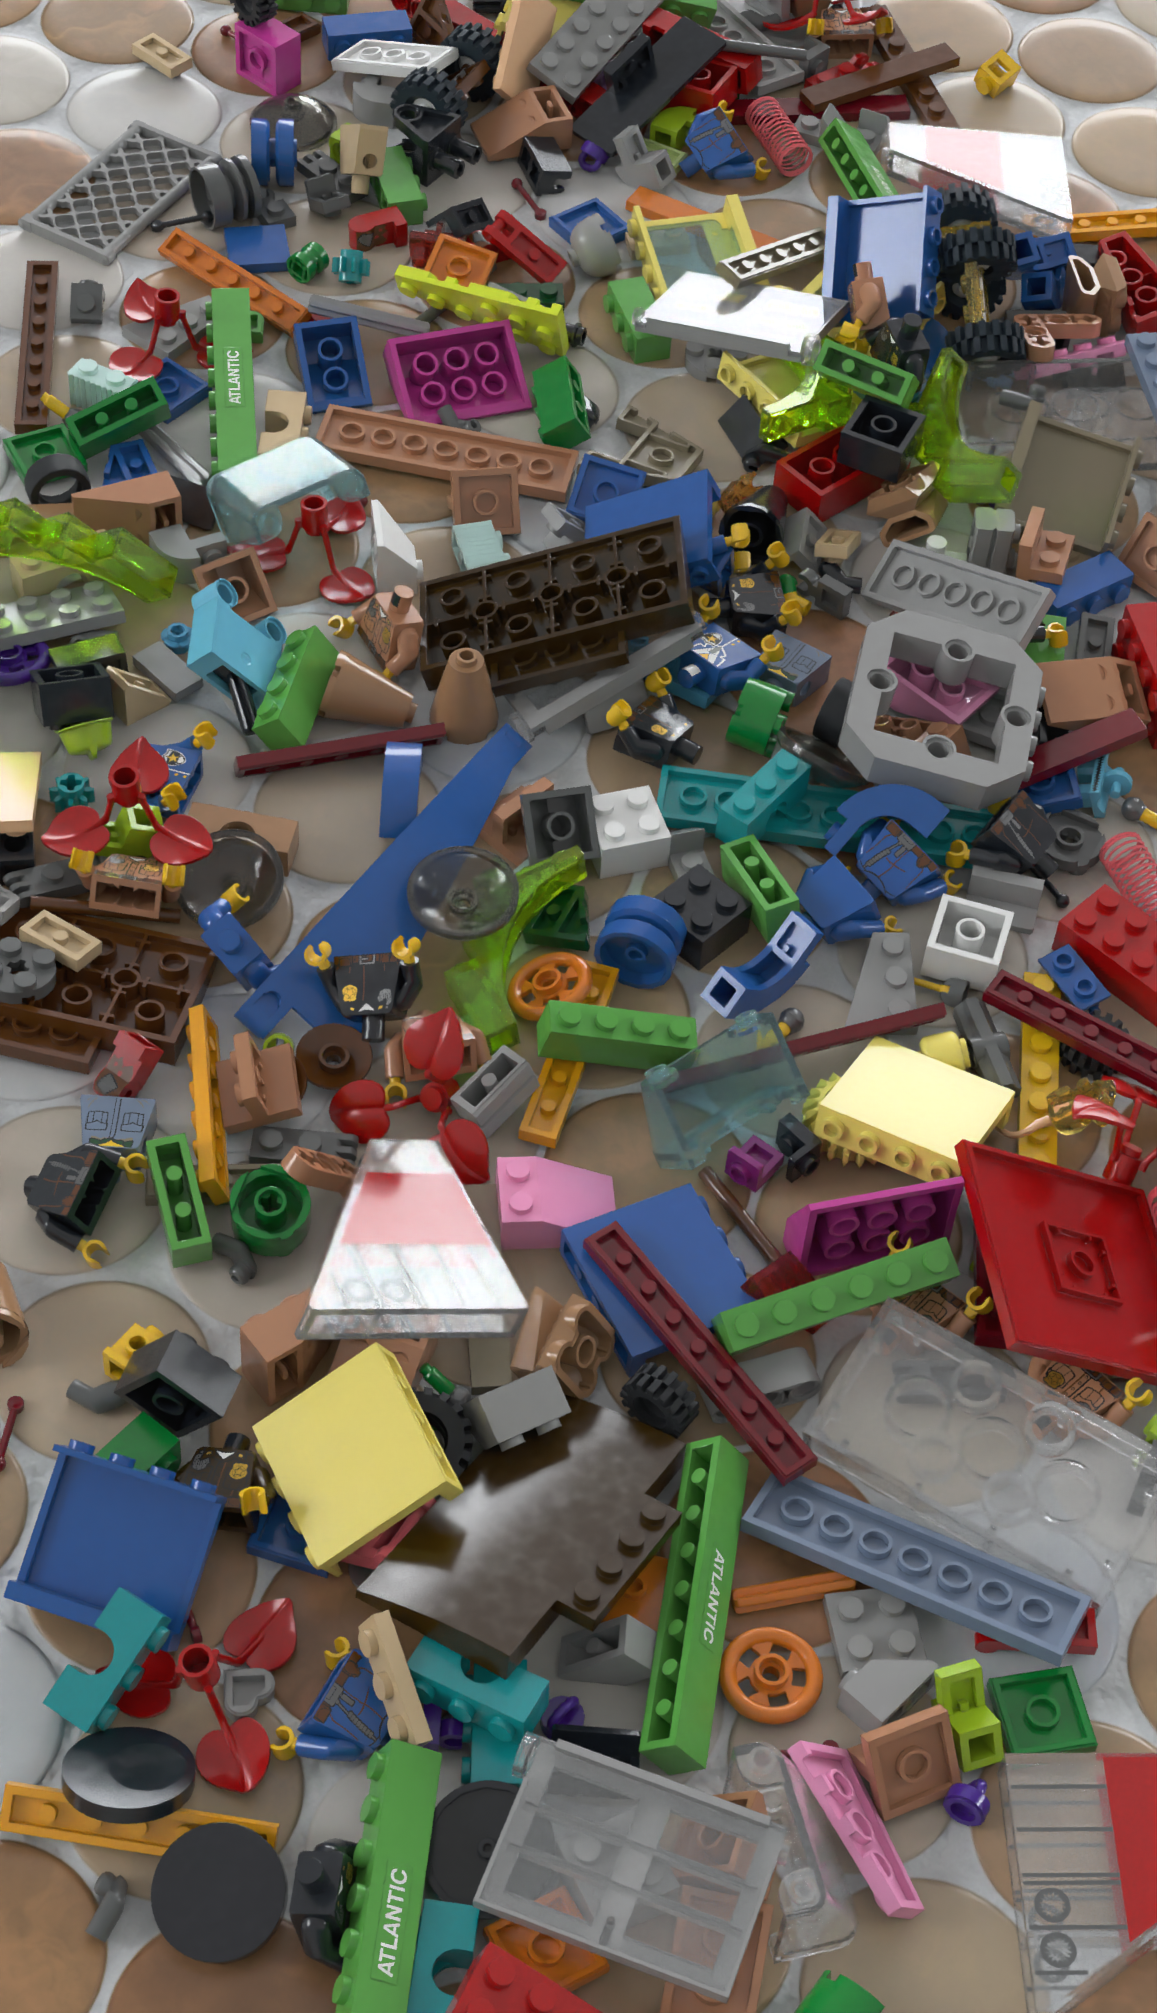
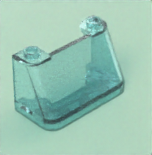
M314 437L297 438L219 472L209 479L206 487L207 497L218 527L227 539V543L260 545L278 536L283 525L278 507L310 492L317 491L326 500L338 496L341 500L347 502L358 501L371 495L363 474Z
M755 1009L743 1012L734 1018L735 1024L667 1066L666 1064H661L644 1073L646 1079L641 1082V1091L653 1154L660 1168L693 1170L707 1161L704 1154L712 1151L710 1145L760 1113L774 1112L777 1110L775 1106L779 1105L783 1099H790L791 1104H797L810 1096L773 1012L757 1014Z

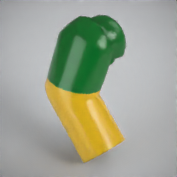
M790 574L780 575L779 578L785 602L789 599H796L802 607L800 614L805 617L811 609L812 602L797 595L796 585L798 583L794 576Z

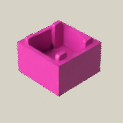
M275 18L254 27L245 25L244 20L235 22L237 74L276 98L301 84L300 33Z

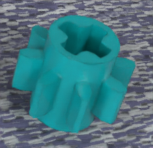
M342 249L340 251V258H332V272L335 275H339V282L361 284L362 276H369L370 261L363 259V251Z
M66 773L56 777V787L49 788L50 802L54 803L56 813L72 806H88V803L95 802L94 788L90 787L89 778H83L77 773Z

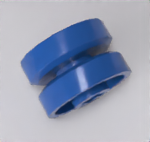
M267 118L251 119V165L260 186H268L270 183L271 167H276L277 184L284 187H294V167H297V139L294 138V119L279 118L276 122L275 138H270V123Z
M628 895L618 899L611 906L605 920V926L596 941L594 956L597 963L619 969V983L637 989H653L664 985L671 977L676 965L677 956L680 954L686 940L687 928L683 918L676 910L661 900L645 895Z

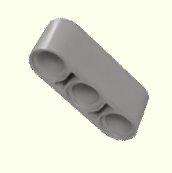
M794 1347L738 1363L776 1409L810 1399L822 1388V1382L807 1350L803 1347ZM697 1384L712 1421L717 1424L728 1423L729 1421Z

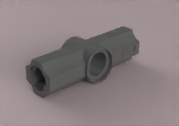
M977 997L964 999L962 1003L954 1006L953 1017L962 1038H965L971 1066L969 1069L976 1070L978 1076L985 1080L1015 1091L1014 1098L1020 1096L1022 1088L1010 1062V1045L1006 1034L1003 1031L997 1032L984 1001L978 1000Z

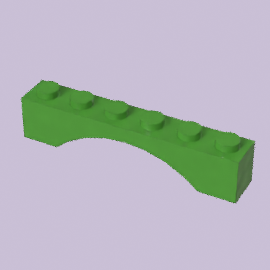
M943 1237L720 1312L711 1319L718 1341L731 1356L824 1322L946 1284L961 1274L947 1237Z

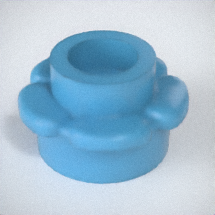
M173 623L162 631L161 640L175 654H184L189 651L192 628L187 627L183 623Z

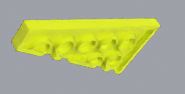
M399 264L394 274L399 291L410 298H415L416 296L422 298L432 307L451 310L459 318L466 321L472 319L479 323H489L509 319L516 342L533 344L547 355L553 356L557 354L563 356L566 355L569 349L563 305L553 303L551 308L540 305L539 299L528 297L525 302L520 301L516 295L508 291L472 282L468 287L458 284L457 278L449 276L446 277L445 281H441L429 271Z

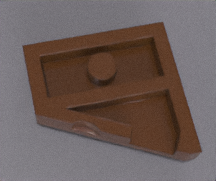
M445 0L420 1L410 21L412 37L419 44L440 46V43L454 31Z

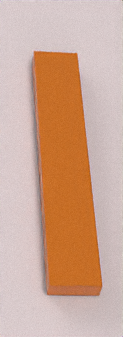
M639 186L626 200L625 207L626 210L632 212L633 206L639 205L643 217L651 220L712 214L642 186ZM701 228L685 229L686 234L706 241ZM750 229L757 248L780 241Z
M177 227L158 248V252L162 257L212 288H249L250 311L262 314L264 321L293 338L294 324L307 322L312 317V313L308 312V308Z

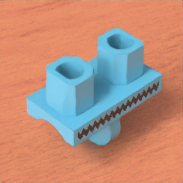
M1109 753L1077 767L1079 783H1091L1078 785L1083 800V808L1092 807L1094 818H1105L1109 795L1111 798L1117 799L1128 794L1132 789L1133 779L1122 767H1116L1113 770L1108 766Z

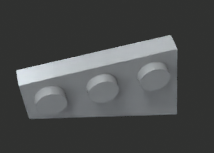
M209 295L180 305V309L186 310V319L197 343L202 337L207 336L206 323H212V321H206L205 301H212ZM154 319L148 323L132 322L122 326V336L141 348L148 350L154 327ZM180 319L172 327L160 325L153 355L160 359L168 357L174 360L192 347Z
M872 933L845 1027L917 1009L909 933ZM919 1026L885 1035H917Z

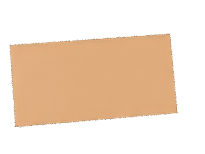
M512 0L509 20L506 22V33L503 46L499 51V63L496 74L493 77L492 88L506 101L526 89L536 88L540 85V80L526 69L530 61L551 38L557 8L549 0Z
M41 752L0 753V833L18 837L27 832H33L42 769Z

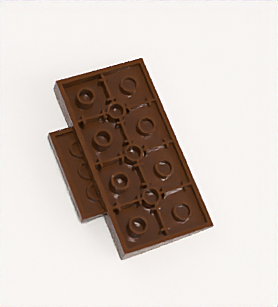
M19 907V911L2 926L0 925V940L6 937H16L19 939V928L41 911L30 910V907ZM50 912L102 941V953L79 972L55 960L56 985L42 999L35 1001L34 996L22 998V1004L0 1002V1055L89 1075L101 1049L114 1052L116 1045L113 1044V1041L119 1030L139 1033L162 1049L164 1052L158 1062L175 1066L187 1040L186 1025L190 1024L189 1008L202 1003L219 958L204 941L86 915ZM13 971L11 972V974L16 975L18 972L22 971Z

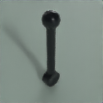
M206 210L201 215L165 222L155 220L151 222V228L153 232H160L166 227L202 220L211 222L214 215L210 210Z
M1030 868L1031 872L1038 879H1041L1039 875L1032 868ZM1046 879L1044 886L1056 898L1057 906L1060 908L1067 907L1070 903L1069 897L1061 894Z

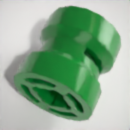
M311 241L303 246L300 252H296L288 257L286 261L287 269L297 282L305 284L313 279L316 273L319 274L328 268L329 257L326 250L320 244Z

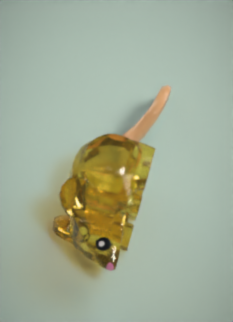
M1087 1077L1081 1078L1076 1084L1077 1088L1071 1090L1069 1086H1064L1046 1097L1049 1116L1035 1120L1021 1131L1010 1132L995 1127L993 1130L998 1131L1007 1138L1017 1139L1048 1126H1054L1057 1131L1066 1135L1081 1132L1092 1121L1099 1127H1104L1107 1123L1098 1120H1073L1072 1103L1077 1095L1082 1094L1113 1107L1116 1097V1083L1114 1080H1096L1090 1083Z

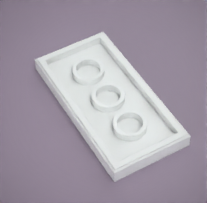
M362 39L333 58L331 64L333 71L406 78L416 68L420 69L423 66H427V70L431 67L437 68L438 73L459 58L458 48L450 46Z

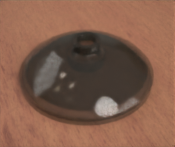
M284 93L269 97L258 104L250 115V130L252 118L268 119L270 123V138H275L276 122L279 118L294 119V138L297 139V152L313 150L327 144L330 135L337 131V117L334 111L320 99L301 93Z
M786 726L779 727L776 736L781 749L783 748L811 765L808 784L817 786L823 784L838 789L859 788L870 783L841 751L799 730Z
M226 829L210 834L213 841V852L204 859L185 865L184 887H181L180 897L177 901L186 916L199 925L198 917L200 913L218 900L233 884L238 883L240 885L238 889L240 890L237 893L242 898H246L249 895L250 900L236 913L231 914L243 928H246L264 918L278 902L284 886L282 861L271 843L256 833L241 829Z
M453 846L438 850L418 863L408 880L407 902L413 917L427 931L450 940H477L494 934L511 920L519 903V884L512 868L498 855L478 847Z

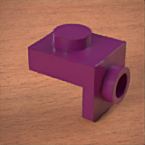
M753 1135L740 1149L732 1146L728 1150L724 1172L737 1184L744 1185L756 1193L783 1165L785 1155Z

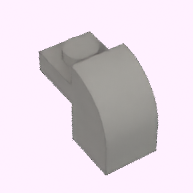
M367 74L366 78L362 77L361 82L353 81L354 116L364 124L385 126L388 129H393L394 118L392 113L394 109L390 107V102L393 100L391 95L396 87L381 85V75Z
M638 124L628 126L613 139L621 159V163L615 167V170L622 181L628 186L635 189L642 186L653 191L661 190L677 176L667 149L648 152Z
M180 523L149 532L150 558L161 575L177 583L195 584L196 581L191 571L192 569L227 556V539L222 531L193 540L189 539Z

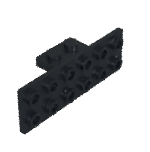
M683 16L653 46L651 38L641 33L633 41L629 42L626 48L603 69L607 91L573 123L572 134L583 141L589 140L604 149L607 156L614 157L618 152L613 139L628 126L638 124L640 130L645 127L726 47V40L686 16Z

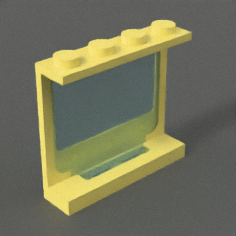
M738 194L726 195L723 212L644 221L640 206L637 205L633 206L632 217L627 221L628 235L630 238H634L636 259L642 262V275L646 283H649L650 291L655 301L687 271L721 277L714 270L719 261L757 249ZM768 279L754 283L770 286ZM698 290L693 291L688 296V298L741 307L747 301V299ZM678 306L675 309L694 314L710 313L709 311Z

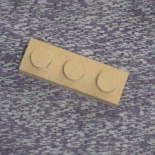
M386 1610L373 1614L358 1626V1641L361 1652L365 1657L369 1658L374 1673L373 1687L375 1694L379 1700L383 1701L389 1718L387 1728L390 1738L423 1747L432 1741L433 1738L390 1612Z

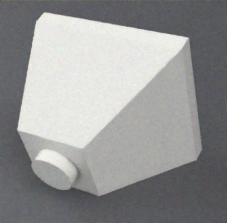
M371 500V556L376 593L393 592L396 586L405 585L411 588L414 594H417V580H423L422 559L416 560L414 545L378 500Z

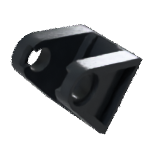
M401 104L394 109V125L409 138L402 139V143L396 146L402 145L403 150L413 151L410 153L405 152L406 157H411L413 174L418 175L420 184L428 187L444 173L454 179H459L465 169L464 161L472 165L479 162L482 148L462 139L460 135V115L415 104ZM401 116L411 117L414 119H403L401 118Z

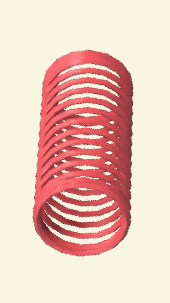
M764 96L754 100L745 112V120L751 131L764 147V150H766L781 174L793 177L803 173L810 166L813 159V153L774 97ZM767 100L773 101V102H767V103H764V104L760 105V106L753 112V114H752V116H751V118H750V114H751L752 110L754 109V107H755L757 104H759V103H761V102H763V101H767ZM768 104H773V106H768V107L764 108L763 110H761V111L756 115V117H755V119H754V121H753V124H752V120H753V117H754L755 113H756L761 107H763V106H765V105H768ZM770 108H776V109H774V110H770V111L766 112L765 114H763V115L761 116V118L758 120L757 124L755 125V122H756L758 116H759L763 111H765V110H767V109H770ZM771 112H776L775 114H772V115H770L769 117H767V118L761 123V125H759L760 121L762 120V118H763L764 116H766L767 114H769V113H771ZM777 124H779V126H778L777 128H775L773 131L769 132L774 126H776ZM782 128L778 133L771 136L776 130ZM784 132L779 138L775 139L777 135ZM787 135V137L784 140L777 143L781 138ZM790 139L785 145L780 147L783 142ZM798 147H800L792 157L788 159H783L784 157L792 154ZM803 148L802 153L796 160L790 163H782L794 158ZM806 149V154L804 158L798 164L792 167H782L786 165H791L798 161L802 157ZM809 152L808 159L802 167L794 171H786L799 166L806 159Z
M1136 832L1119 833L1104 843L1099 852V859L1116 884L1120 894L1131 903H1135L1137 907L1140 903L1145 902L1138 908L1141 910L1149 908L1145 913L1151 914L1150 916L1156 920L1157 909H1152L1157 906V901L1149 903L1157 898V892L1144 899L1147 895L1157 891V880L1154 881L1157 877L1155 859L1148 852V848L1145 847L1139 834ZM1126 837H1135L1137 839H1131L1119 844L1104 860L1105 853L1115 842ZM1137 842L1136 845L1124 849L1112 861H1109V858L1117 849L1125 844ZM1133 849V850H1132L1129 854H1127L1126 856H1124V857H1122V858L1116 860V859L1119 858L1123 853H1125V852H1127V851ZM1137 861H1140V862H1139L1137 865H1135L1134 867H1132V868H1130V869L1124 871V870H1125L1126 868H1128L1130 865L1134 864V863L1137 862ZM1140 867H1144L1139 872L1129 876L1133 871L1139 869ZM1144 873H1147V874H1146L1145 876H1143L1142 878H1140V879H1138V880L1132 882L1133 880H1135V879H1136L1137 877H1139L1140 875H1142V874H1144ZM1121 874H1125L1123 878H1119ZM1151 878V880H1149L1144 885L1137 887L1140 883ZM1155 884L1153 887H1151V888L1148 889L1147 891L1142 892L1145 888H1147V887H1149V886ZM1133 891H1137L1135 895H1130ZM1142 896L1138 901H1134L1136 897Z

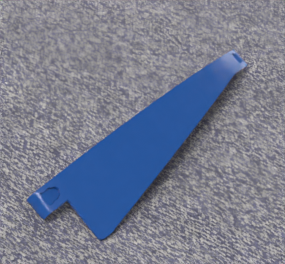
M506 723L351 886L239 1008L234 1017L256 1037H261L262 1039L269 1034L291 1009L312 1028L323 1024L337 1023L350 1026L362 1033V1023H356L344 1018L337 1011L316 970L319 966H311L304 959L305 949L312 945L315 954L322 956L319 944L322 941L328 942L332 949L328 960L334 963L335 956L392 952L391 944L400 935L403 936V942L407 949L408 940L412 937H417L421 942L478 838L512 768L533 746Z

